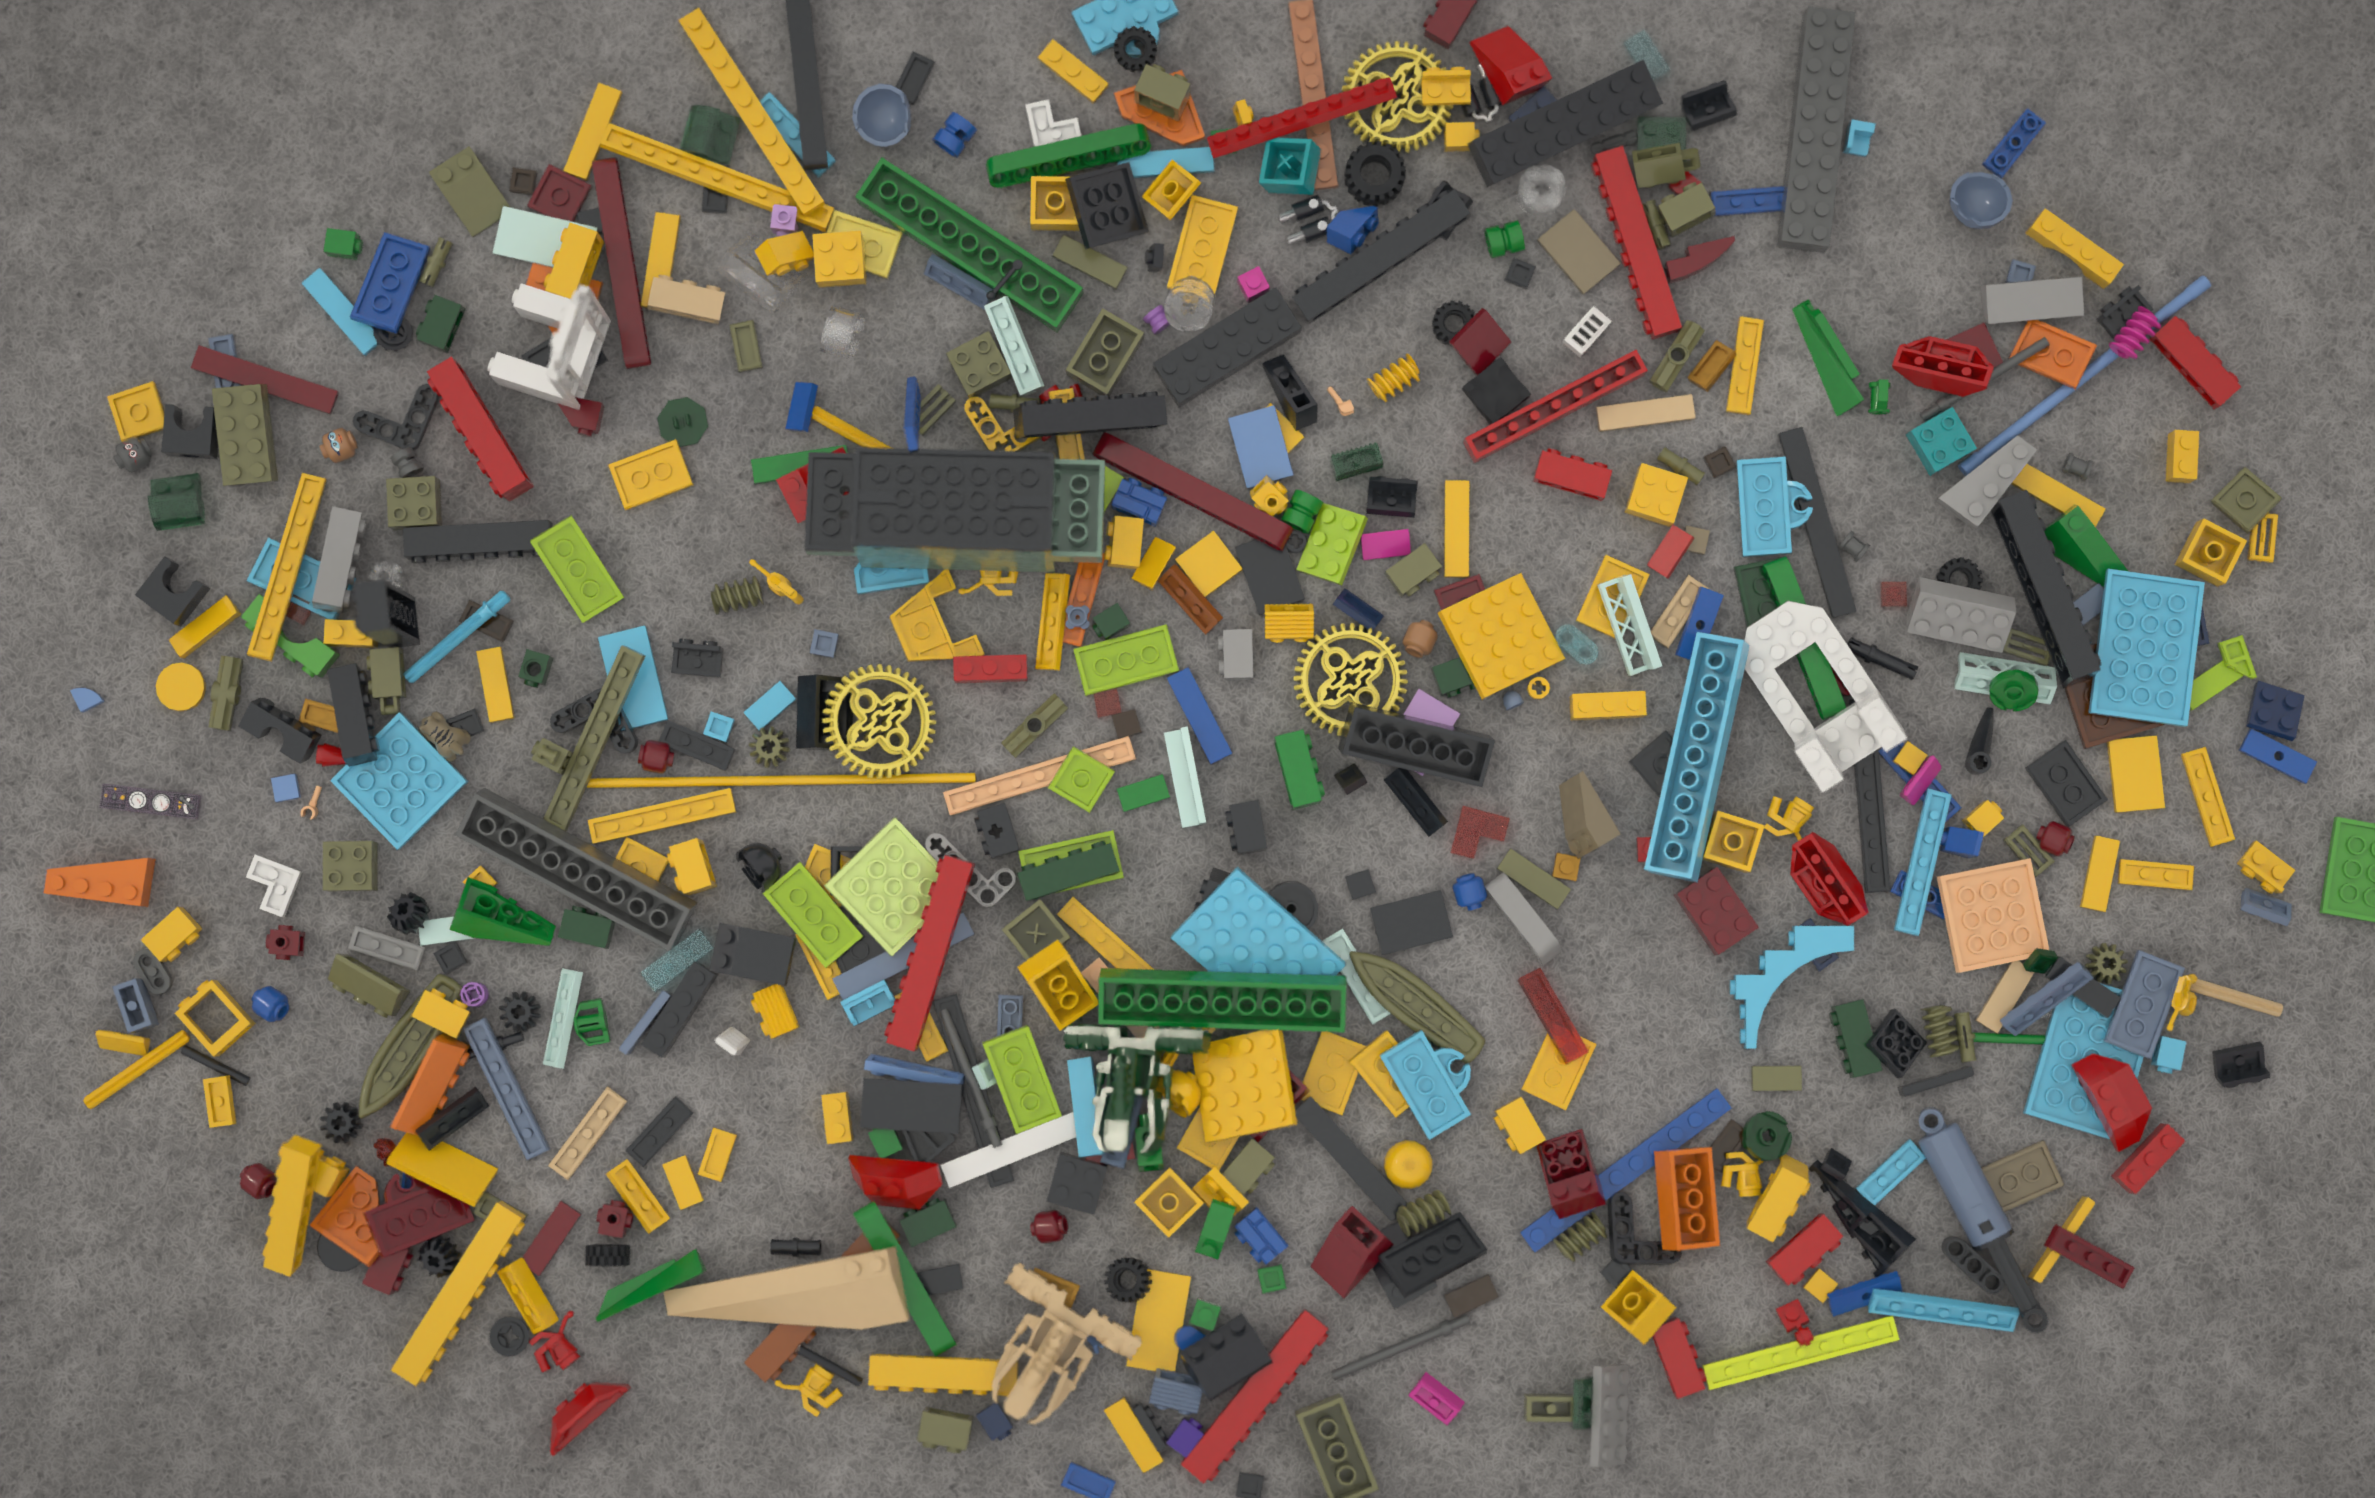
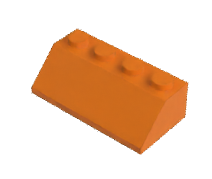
M445 1033L433 1039L390 1126L391 1128L417 1135L416 1129L433 1118L438 1110L442 1111L449 1099L446 1094L449 1088L453 1089L459 1079V1075L456 1073L459 1067H464L469 1059L470 1054L467 1051L470 1045Z

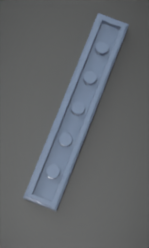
M964 912L959 916L950 947L974 935ZM914 938L908 940L893 956L884 952L832 978L842 999L845 1000L909 968V966H906L910 952H915L917 945L914 942Z
M485 1017L462 1028L526 1160L550 1150L487 1018Z

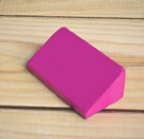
M1409 529L1362 534L1360 538L1363 561L1406 556L1411 553Z
M1933 755L1926 757L1916 773L1900 792L1899 796L1911 805L1917 803L1940 772L1942 767L1936 757Z
M1427 1372L1424 1373L1408 1394L1410 1398L1445 1425H1448L1465 1403Z

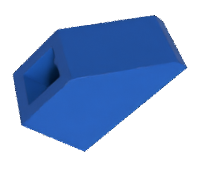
M1369 206L1340 211L1327 226V243L1352 254L1357 247L1363 245L1369 233L1376 230L1379 224L1378 208Z

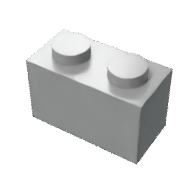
M1252 629L1223 630V636H1218V650H1223V660H1219V675L1224 674V680H1253Z

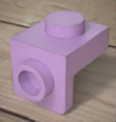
M773 205L770 228L773 234H777L776 237L798 232V225L796 223L797 208L795 206Z

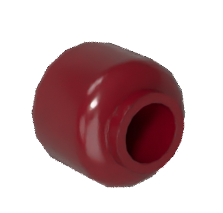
M648 740L645 745L641 744L638 764H641L644 771L663 774L667 766L672 767L675 753L670 752V745L666 742Z
M2051 821L2046 827L2043 825L2040 827L2036 839L2040 840L2039 847L2041 850L2055 856H2062L2064 853H2069L2075 836L2072 835L2070 827Z
M254 1163L251 1166H246L240 1173V1188L253 1198L263 1199L272 1195L273 1189L277 1184L276 1174L263 1164Z
M1058 1210L1039 1212L1035 1215L1034 1222L1030 1224L1031 1234L1042 1244L1059 1242L1068 1233L1067 1218Z

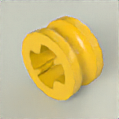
M1543 677L1533 678L1527 686L1528 694L1534 699L1544 698L1550 690L1548 681ZM1537 681L1540 682L1541 686H1545V692L1542 690L1541 695H1537L1536 690H1532V684L1535 686Z

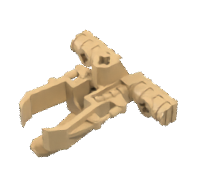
M1016 1263L1012 1269L1013 1271L1008 1276V1280L1004 1283L1012 1286L1011 1288L1027 1299L1043 1305L1046 1310L1042 1317L1030 1313L1026 1314L1016 1328L1013 1337L1006 1343L1005 1351L998 1363L992 1382V1399L998 1404L1000 1380L1022 1353L1025 1352L1032 1358L1004 1402L1005 1412L1017 1420L1027 1415L1052 1371L1061 1374L1047 1409L1042 1410L1036 1417L1027 1421V1423L1037 1424L1048 1418L1062 1404L1070 1391L1075 1390L1082 1372L1084 1373L1093 1357L1092 1351L1084 1344L1088 1335L1095 1337L1097 1341L1115 1353L1126 1356L1130 1361L1133 1358L1132 1356L1136 1354L1137 1348L1141 1346L1142 1340L1137 1334L1136 1336L1132 1335L1130 1330L1119 1323L1109 1321V1317L1106 1315H1099L1098 1310L1094 1308L1085 1317L1064 1305L1067 1291L1063 1289L1060 1291L1054 1283H1047V1279L1031 1269L1026 1270L1021 1263ZM1029 1326L1033 1330L1029 1342L1023 1341L1019 1347L1014 1345L1019 1335H1022ZM1075 1357L1081 1358L1077 1366L1078 1371L1074 1379L1071 1380L1067 1377L1070 1371L1067 1366Z

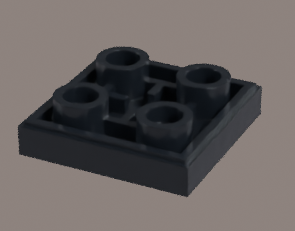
M1891 1009L1866 1043V1046L1898 1079L1903 1078L1927 1042L1896 1009Z

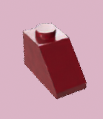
M575 397L581 405L579 410L557 403L572 427L578 430L577 434L592 437V433L599 434L605 408L601 402Z

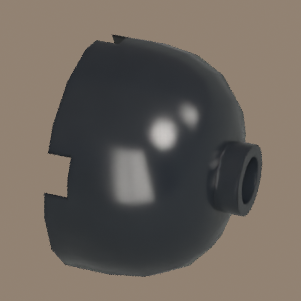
M751 843L736 852L737 861L742 860L744 863L742 871L757 890L762 887L761 892H765L780 878L782 871L780 860H782V857L776 848L771 849L762 843Z

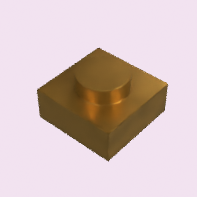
M1556 853L1552 877L1576 882L1581 858L1578 859L1577 856Z

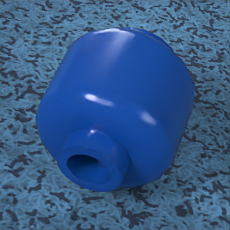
M1474 873L1456 878L1457 882L1453 884L1452 888L1458 906L1467 907L1468 911L1482 907L1481 902L1487 899V892L1482 878L1475 876Z
M272 986L259 989L252 996L253 1012L268 1022L283 1019L289 1011L288 997Z

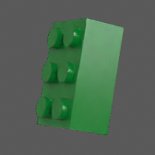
M1302 729L1275 736L1274 744L1292 810L1321 803V797H1324L1325 792L1322 781L1317 782L1315 776L1319 769L1316 758L1310 757L1309 750L1313 748L1310 735L1304 734Z

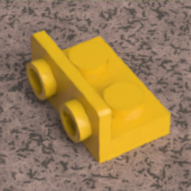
M1432 67L1422 72V106L1465 105L1471 103V70H1465V67H1452L1451 70L1441 71V68Z
M2257 840L2251 844L2237 863L2242 867L2240 871L2250 879L2255 877L2261 882L2260 887L2270 894H2273V892L2275 894L2282 893L2284 891L2283 886L2295 872L2292 867Z
M1215 1167L1192 1188L1194 1193L1209 1208L1213 1199L1236 1206L1233 1217L1249 1203Z

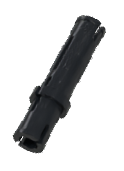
M1853 637L1847 643L1853 654L1863 658L1864 662L1868 664L1870 662L1875 663L1910 680H1913L1917 673V665L1881 651L1874 644L1870 646Z

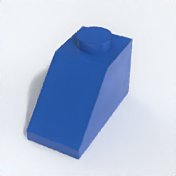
M1951 826L1947 827L1942 834L1940 851L1964 858L1979 856L1984 832Z

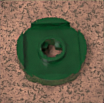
M1775 1112L1757 1113L1749 1118L1744 1125L1742 1146L1758 1160H1776L1785 1155L1791 1146L1792 1135L1786 1126L1788 1123L1781 1115ZM1768 1130L1772 1140L1765 1142L1762 1133Z

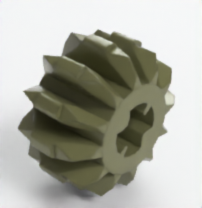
M770 727L767 734L764 728H760L761 737L755 733L752 735L757 740V743H749V747L756 748V750L750 752V756L755 757L759 755L755 763L759 765L764 760L765 768H769L771 760L774 766L778 767V757L783 761L787 760L781 753L782 751L790 752V748L783 747L784 744L789 742V739L783 738L780 740L784 734L782 730L775 734V728ZM768 741L771 744L775 743L772 753H769L767 750L764 752L763 748L767 747L766 742Z
M2101 943L2100 948L2097 946L2092 947L2094 955H2086V958L2092 960V963H2086L2085 968L2093 969L2090 973L2093 977L2097 975V982L2101 983L2104 980L2106 984H2112V978L2115 981L2121 980L2119 973H2126L2127 970L2121 967V964L2128 963V960L2120 959L2124 951L2119 950L2116 952L2117 945L2111 944L2108 948L2107 943ZM2103 959L2110 960L2111 964H2108L2110 968H2103L2102 963H2105Z

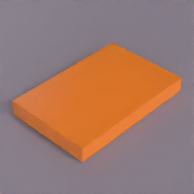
M2028 320L2010 358L2045 337L2050 345L2018 365L2076 390L2097 345L2042 321Z

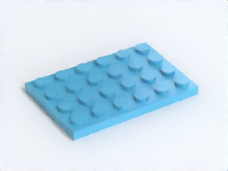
M2115 569L2106 570L2096 653L2101 660V666H2099L2101 670L2093 676L2089 705L2090 714L2182 727L2188 726L2205 582Z
M1238 867L1171 935L1172 940L1210 972L1337 975L1346 966L1344 960Z
M2102 984L2120 997L2121 989ZM2072 995L2053 1008L2045 1034V1041L2041 1048L2023 1111L2024 1114L2110 1140L2071 1064L2094 1053L2129 1064L2136 1078H2138L2143 1057L2103 1042L2115 1008L2110 1016L2105 1018Z

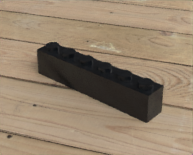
M549 520L403 528L404 557L411 560L412 563H426V559L436 558V562H449L450 557H460L461 561L475 560V556H484V559H498L499 555L508 554L509 558H521L523 553H532V556L540 557L530 540L551 528L552 522Z

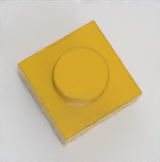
M1245 99L1236 101L1232 109L1237 125L1252 123L1254 115L1251 106H1247Z

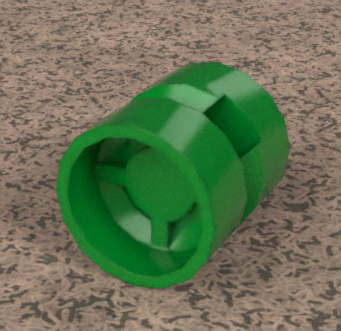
M1518 220L1504 223L1503 228H1500L1498 225L1484 228L1488 252L1492 259L1505 256L1506 251H1509L1511 254L1525 251L1524 237Z
M1295 489L1290 500L1292 507L1286 508L1281 521L1300 532L1309 534L1314 523L1312 516L1318 515L1323 502L1306 492Z

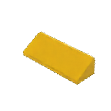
M225 595L171 637L169 641L179 657L185 659L239 617L241 612L230 598Z
M519 1258L497 1271L533 1335L547 1329L559 1320L523 1258Z
M1125 1397L1104 1409V1412L1143 1473L1164 1461V1458L1156 1450Z

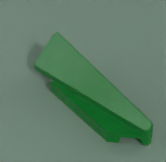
M1807 299L1792 310L1836 416H1840L1864 400L1852 382L1860 373L1823 313L1819 309L1815 310L1810 300Z
M697 1249L691 1251L678 1261L673 1259L607 1290L596 1321L604 1320L706 1272L707 1270Z

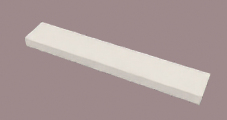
M1069 1113L1001 1140L1002 1145L993 1148L991 1144L941 1164L940 1166L948 1187L951 1188L1075 1138L1074 1113Z

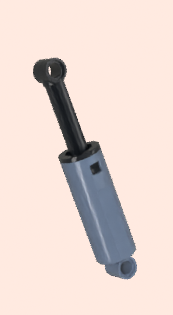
M1935 1107L1923 1109L1919 1114V1125L1926 1135L1918 1141V1144L1974 1251L1988 1249L2020 1311L2024 1327L2031 1333L2042 1332L2048 1325L2046 1311L2034 1297L2005 1241L2015 1231L1958 1123L1946 1125L1942 1113ZM1926 1115H1936L1938 1123L1935 1126L1926 1125L1924 1123ZM2033 1313H2037L2042 1317V1321L2037 1325H2033L2028 1321L2029 1316Z

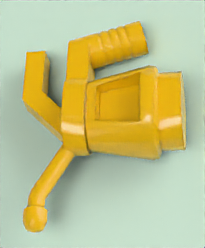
M754 559L750 560V565L757 568L767 577V585L772 592L779 596H787L798 605L803 602V597L792 588L791 582L785 576L776 572L769 573Z
M980 570V581L968 589L960 588L958 592L959 594L970 593L984 584L996 596H1012V590H998L993 585L998 583H1016L1019 571H1009L1008 577H1001L1002 571Z
M1773 796L1767 816L1784 826L1785 829L1776 830L1767 823L1764 829L1775 836L1794 833L1799 841L1802 839L1799 833L1800 828L1812 817L1811 813L1814 807L1795 796L1793 801L1789 802L1782 818L1777 815L1782 799Z
M2195 974L2179 977L2172 998V1007L2175 1010L2167 1025L2168 1031L2173 1030V1024L2178 1014L2189 1016L2195 1011L2197 997L2195 993L2190 991L2191 984L2197 981Z
M1744 1152L1726 1153V1158H1740L1745 1163L1725 1165L1723 1167L1721 1186L1730 1188L1732 1174L1734 1171H1738L1736 1189L1739 1190V1197L1760 1196L1762 1183L1758 1170L1759 1165L1764 1161L1758 1160L1754 1162Z
M817 1364L814 1367H810L803 1383L799 1386L786 1385L780 1380L775 1381L777 1387L799 1390L804 1409L816 1417L820 1411L809 1404L808 1397L827 1409L843 1396L838 1388L825 1398L820 1395L832 1383V1378L835 1374Z

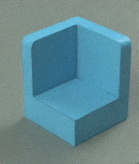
M1852 119L1847 126L1843 153L1867 156L1870 137L1874 133L1875 123Z

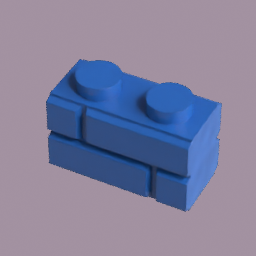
M1129 478L1128 481L1122 479L1111 504V509L1133 518L1144 519L1145 523L1156 527L1167 502V497L1163 496L1164 492L1154 487H1151L1150 490L1141 487L1142 483L1133 478Z
M1257 1207L1234 1225L1237 1229L1234 1234L1242 1244L1246 1241L1252 1247L1250 1254L1258 1263L1263 1261L1265 1264H1268L1288 1247L1285 1240Z

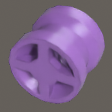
M1162 305L1154 308L1143 318L1144 322L1152 327L1154 335L1163 331L1173 322L1172 317L1165 314V308Z

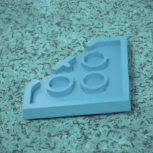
M860 563L854 569L858 595L929 583L928 569L861 567Z

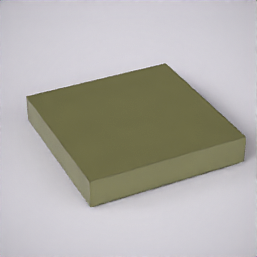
M2244 467L2211 500V503L2248 534L2282 500V497L2249 469Z

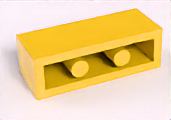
M1645 691L1582 693L1569 696L1571 721L1642 718L1647 715Z

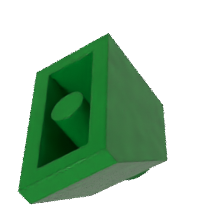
M1215 1199L1212 1200L1195 1252L1218 1260L1236 1206Z

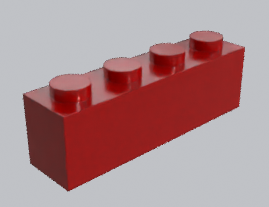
M2174 316L2155 333L2154 337L2151 336L2149 338L2156 348L2214 410L2241 388L2238 384V378L2232 372L2226 371L2222 366L2220 358L2215 354H2211L2205 348V342L2189 331V325L2183 319H2178L2177 316Z

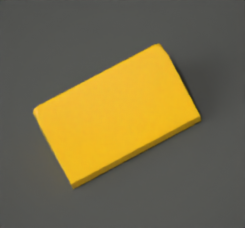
M1155 537L1141 560L1140 567L1136 569L1131 579L1153 590L1175 552L1176 546Z
M108 1030L96 1031L95 1035L101 1049L141 1056L148 1054L150 1038Z

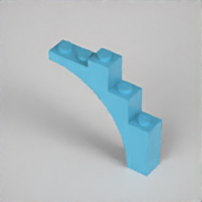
M1792 926V931H1788V946H1792V950H1765L1763 955H1759V970H1763V975H1734V980L1729 981L1730 995H1734V999H1744V1004L1739 1006L1740 1019H1744V1029H1740L1739 1037L1740 1044H1744V1048L1756 1049L1758 1027L1763 1011L1772 994L1785 978L1800 966L1815 958L1835 952L1854 951V926Z

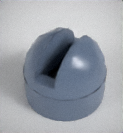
M1508 691L1503 697V704L1507 711L1524 703L1521 695L1515 691Z

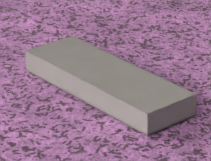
M355 925L348 949L419 971L426 947Z

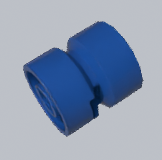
M951 112L944 122L946 127L940 128L932 140L948 154L958 158L965 148L964 142L970 141L977 132V129L961 115Z

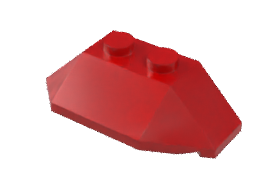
M1931 336L1913 341L1907 345H1899L1892 364L1894 370L1915 386L1962 397L1986 390L1994 370V366L1989 363L1978 347Z
M1811 832L1792 845L1790 875L1818 915L1849 926L1869 913L1861 883L1833 844L1816 833Z
M2094 1053L2071 1064L2116 1151L2120 1152L2139 1142L2152 1106L2130 1065Z
M849 1155L848 1157L854 1180L864 1195L872 1202L875 1201L876 1205L920 1210L943 1184L938 1163Z
M593 1382L588 1386L586 1383L582 1384L573 1392L576 1395L574 1399L570 1402L566 1399L555 1408L558 1413L552 1417L551 1455L554 1456L631 1387L628 1384Z

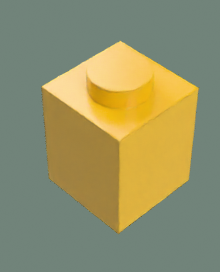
M1474 122L1445 123V152L1470 151L1467 143L1479 137V129H1475Z
M1986 800L1968 814L1962 822L1970 830L1984 832V837L2004 817L2000 814L2002 809L1994 801Z

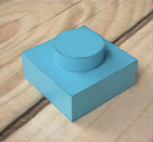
M711 711L703 735L727 743L735 719Z

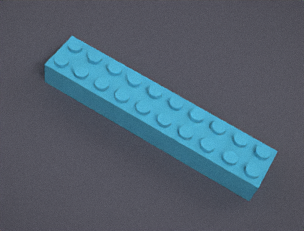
M1701 632L1696 633L1644 868L1649 873L1698 883L1750 647L1745 640Z

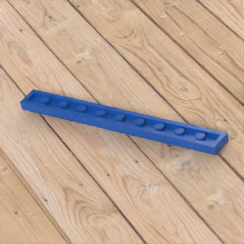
M1717 1088L1598 1174L1605 1201L1655 1165L1654 1151L1677 1149L1732 1109ZM1552 1208L1520 1231V1234L1533 1252H1536L1595 1208L1559 1219Z

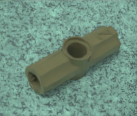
M1689 320L1685 322L1649 380L1654 387L1664 392L1669 390L1705 331L1700 325ZM1679 351L1683 356V360H1673L1671 352Z
M221 656L217 681H214L211 689V702L213 703L209 728L231 731L235 706L238 705L240 700L238 695H241V685L239 682L243 659L229 656Z
M1054 693L1037 710L1027 716L1024 722L1004 739L1001 744L1014 758H1017L1069 708ZM1035 719L1039 720L1042 724L1041 729L1037 732H1031L1028 729L1029 722Z

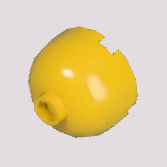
M1174 1070L1172 1086L1170 1087V1101L1173 1104L1170 1110L1183 1118L1189 1117L1194 1112L1201 1099L1200 1087L1197 1084L1198 1079L1189 1071L1185 1073L1181 1070ZM1160 1077L1156 1091L1162 1093V1096L1165 1098L1163 1077Z
M1400 1141L1389 1148L1384 1157L1386 1176L1394 1185L1400 1188L1413 1189L1420 1187L1428 1180L1432 1173L1433 1161L1430 1152L1424 1145L1416 1141Z

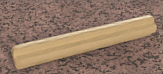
M2197 979L2196 983L2191 984L2190 991L2279 1017L2283 1011V1005L2200 979Z

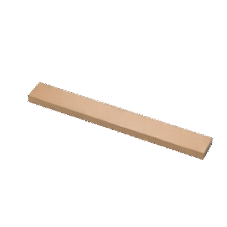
M1129 736L1081 750L1108 767L1136 760ZM1067 755L943 792L950 816L1049 786Z

